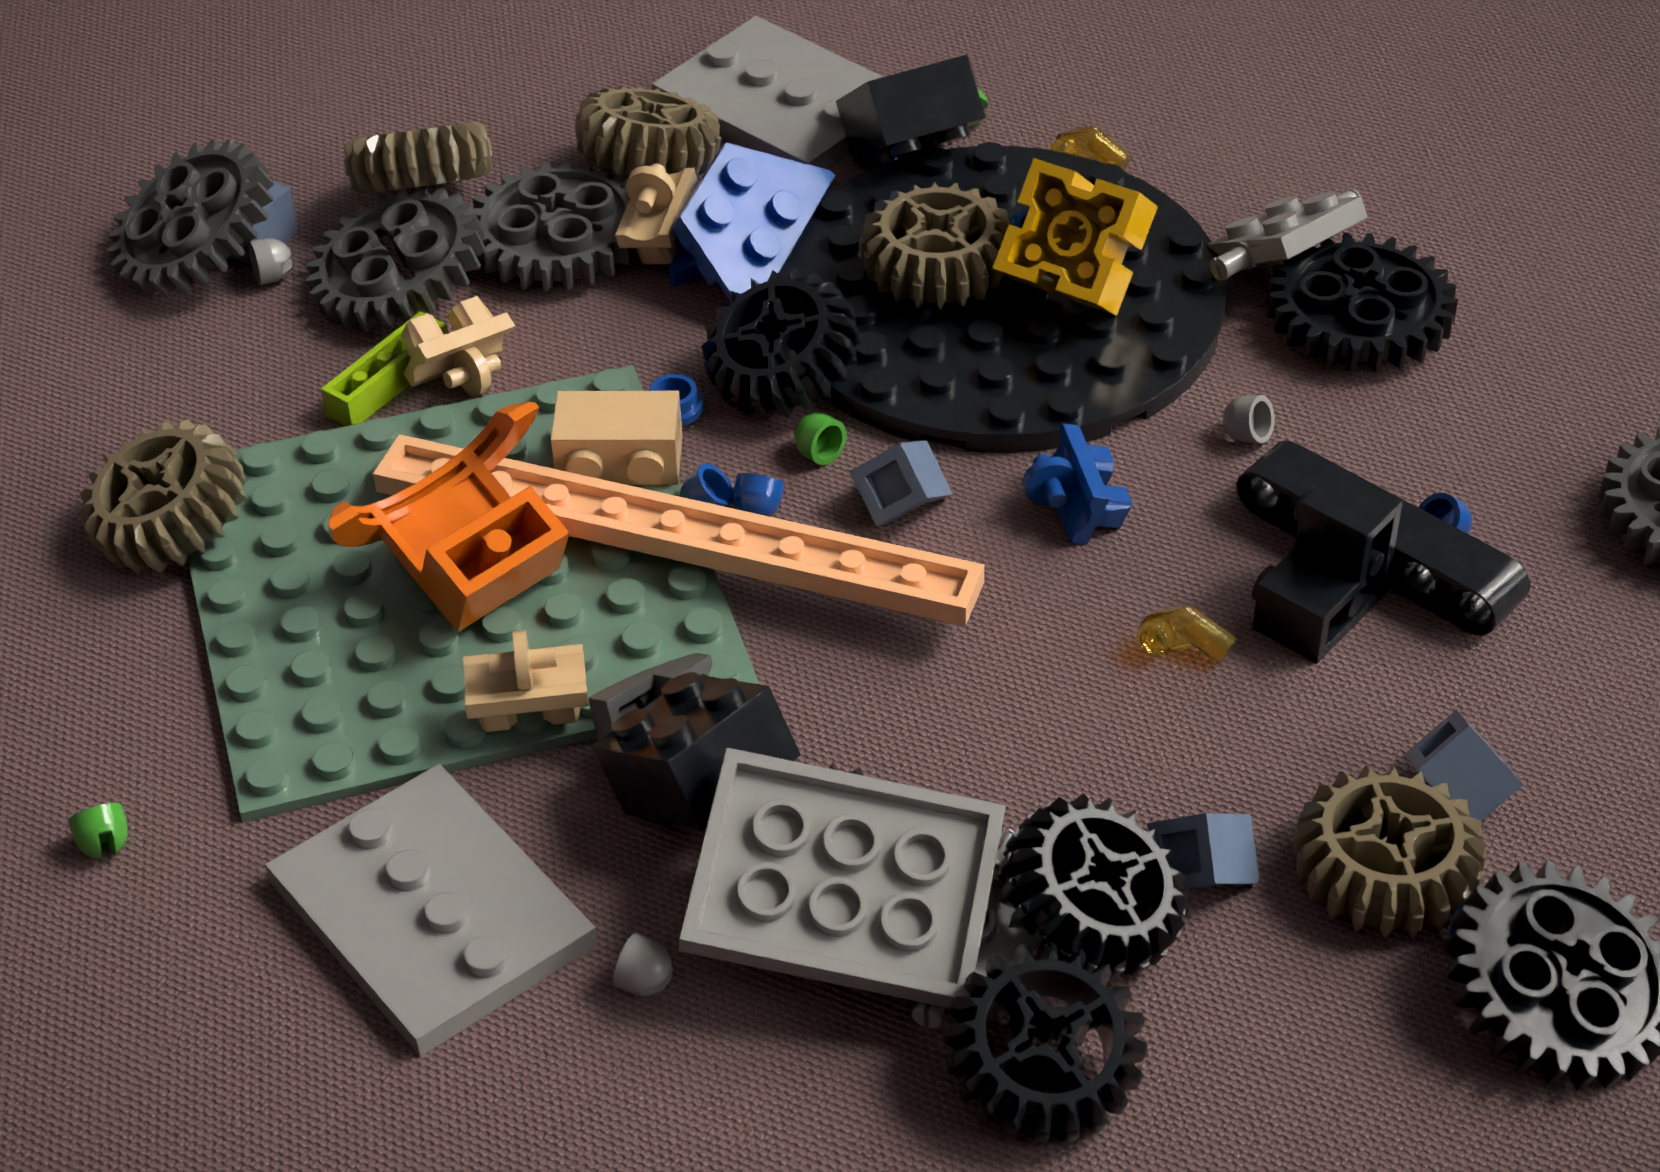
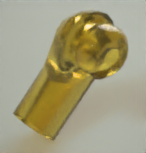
M1092 125L1066 130L1060 133L1049 146V150L1069 153L1104 164H1114L1122 169L1128 165L1132 157L1131 154L1100 128Z
M1190 605L1151 613L1141 621L1136 634L1139 648L1149 655L1158 656L1192 645L1218 665L1237 641L1235 636Z

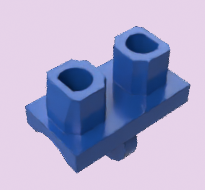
M1063 423L1059 430L1061 441L1057 451L1051 457L1047 454L1036 456L1033 460V465L1024 473L1022 483L1027 497L1033 503L1050 505L1052 508L1057 509L1070 543L1087 545L1096 527L1121 528L1131 509L1132 501L1126 487L1107 486L1113 474L1114 459L1109 448L1087 445L1079 425Z

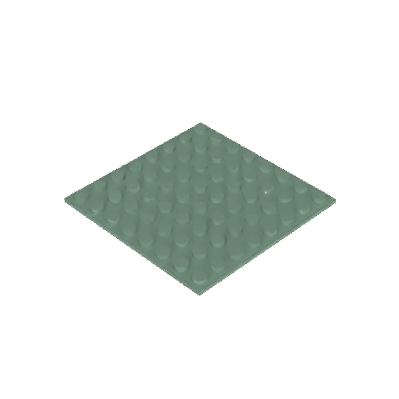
M633 365L606 369L601 372L560 381H549L532 387L504 393H493L485 397L443 406H433L428 409L386 418H376L368 422L325 431H315L307 435L269 443H259L234 450L238 455L237 460L242 465L243 473L247 479L242 487L246 499L241 504L235 506L239 518L222 526L225 537L212 538L204 545L205 553L196 550L189 554L187 558L242 822L401 785L439 763L448 773L597 738L590 704L589 706L580 707L579 719L576 723L552 725L549 721L544 720L543 711L517 714V723L509 730L485 732L478 718L467 719L463 656L513 651L512 633L516 631L526 630L529 649L583 644L588 697L646 669L694 653L711 655L713 665L708 675L710 677L735 678L738 681L759 684L714 569L569 536L558 570L457 632L383 540L359 547H345L337 544L329 536L328 524L333 507L343 501L352 506H366L392 496L376 492L373 473L399 434L464 449L485 428L496 411L508 405L535 402L539 409L533 423L505 458L554 469L551 435L557 391H643ZM680 482L678 485H629L680 497Z

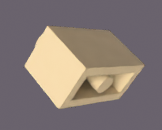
M557 391L551 435L554 469L625 485L679 484L683 437L679 391Z

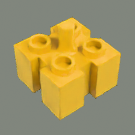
M1033 158L1017 201L1029 211L1022 228L1008 225L993 269L1013 281L1054 295L1058 291L1077 303L1117 316L1133 274L1131 270L1122 265L1128 246L1142 250L1158 206L1138 191L1098 178L1095 185H1093L1076 171Z

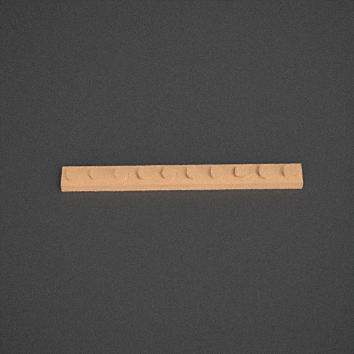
M399 434L373 473L376 492L392 496L443 466L461 452L463 448ZM504 458L490 471L511 497L531 486L570 532L569 536L965 627L984 584L985 564Z

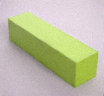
M420 311L411 319L425 315V313ZM434 318L443 334H447V324ZM406 323L321 388L326 417L343 426L363 423L410 385L403 374L411 359L401 339Z

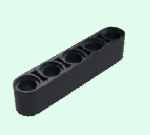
M1289 440L1280 441L1244 471L1236 482L1237 494L1250 512L1295 538L1298 520L1294 519V509L1299 497L1308 486H1317L1336 467L1395 496ZM1403 500L1388 589L1469 633L1486 635L1492 632L1530 592V579L1525 569L1509 555Z

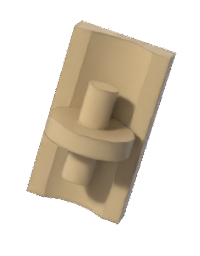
M652 164L651 166L637 167L631 171L625 185L626 193L630 200L615 234L619 248H637L641 263L670 264L673 262L678 249L675 243L676 235L671 226L697 185L698 179L694 168H684L678 173L667 174L666 169L662 165Z
M478 296L461 301L451 309L447 319L454 329L453 332L444 335L433 315L428 313L413 318L406 323L401 339L411 359L403 374L411 387L443 376L445 385L449 389L461 385L471 397H478L490 391L491 374L501 370V361L498 356L503 350V335L513 332L515 324L507 312L493 317Z
M525 630L512 633L513 651L463 656L467 719L478 718L485 732L509 730L517 723V714L543 711L544 720L549 721L552 725L576 723L579 719L580 707L589 706L583 644L529 649L527 632Z

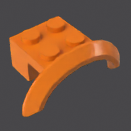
M524 402L508 405L496 411L485 428L461 452L419 482L391 497L366 506H352L343 501L333 507L328 524L329 536L337 544L345 547H359L383 540L457 632L463 630L560 568L570 532L531 486L511 497L490 472L525 435L536 417L539 406L535 402Z

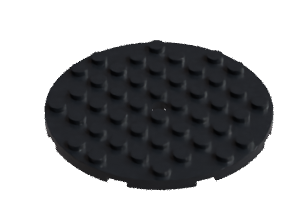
M985 142L977 146L949 149L929 148L920 154L903 157L874 167L836 186L824 194L778 273L785 279L794 268L801 274H804L805 277L816 272L826 283L832 282L841 291L856 315L855 321L861 341L855 346L858 362L845 366L847 381L833 382L830 385L831 398L821 395L823 398L859 421L889 434L912 441H926L928 436L965 441L966 451L1013 453L1059 448L1060 445L1059 430L1063 423L1079 425L1085 441L1089 442L1111 435L1112 425L1126 421L1138 414L1145 419L1153 416L1180 397L1206 369L1217 349L1226 306L1225 280L1216 279L1210 269V261L1215 257H1219L1217 252L1206 246V244L1212 241L1199 223L1168 195L1146 181L1123 171L1121 167L1114 164H1104L1096 160L1064 152L1020 146H1002L995 142ZM1033 158L1076 171L1093 185H1095L1098 178L1138 191L1158 206L1142 250L1128 246L1122 265L1131 270L1133 274L1117 316L1077 303L1058 291L1054 295L1013 281L1007 276L1001 280L1000 289L1006 290V292L994 293L991 290H987L984 300L968 297L964 307L951 302L944 303L941 310L935 303H925L920 308H917L912 299L896 302L893 292H879L877 283L867 279L863 257L860 256V238L863 237V225L866 214L874 211L876 201L889 200L891 191L908 193L912 184L922 189L931 188L934 182L938 187L950 188L953 184L957 183L961 191L966 192L971 189H978L981 198H995L997 208L1007 210L1009 220L1015 213L1026 209L1017 201Z

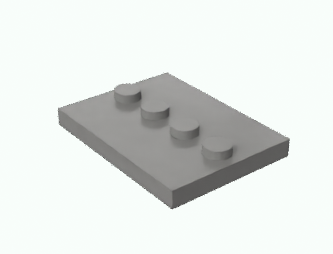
M754 16L652 83V90L659 89L661 92L666 93L677 92L680 97L693 98L697 101V104L706 105L711 109V112L719 117V135L742 147L826 169L850 152L836 100L867 81L882 78L883 76L761 17Z
M726 748L679 938V951L950 1008L954 997L971 996L965 989L964 983L967 976L975 972L1006 805Z
M440 763L265 864L269 882L420 1057L598 946L596 927Z

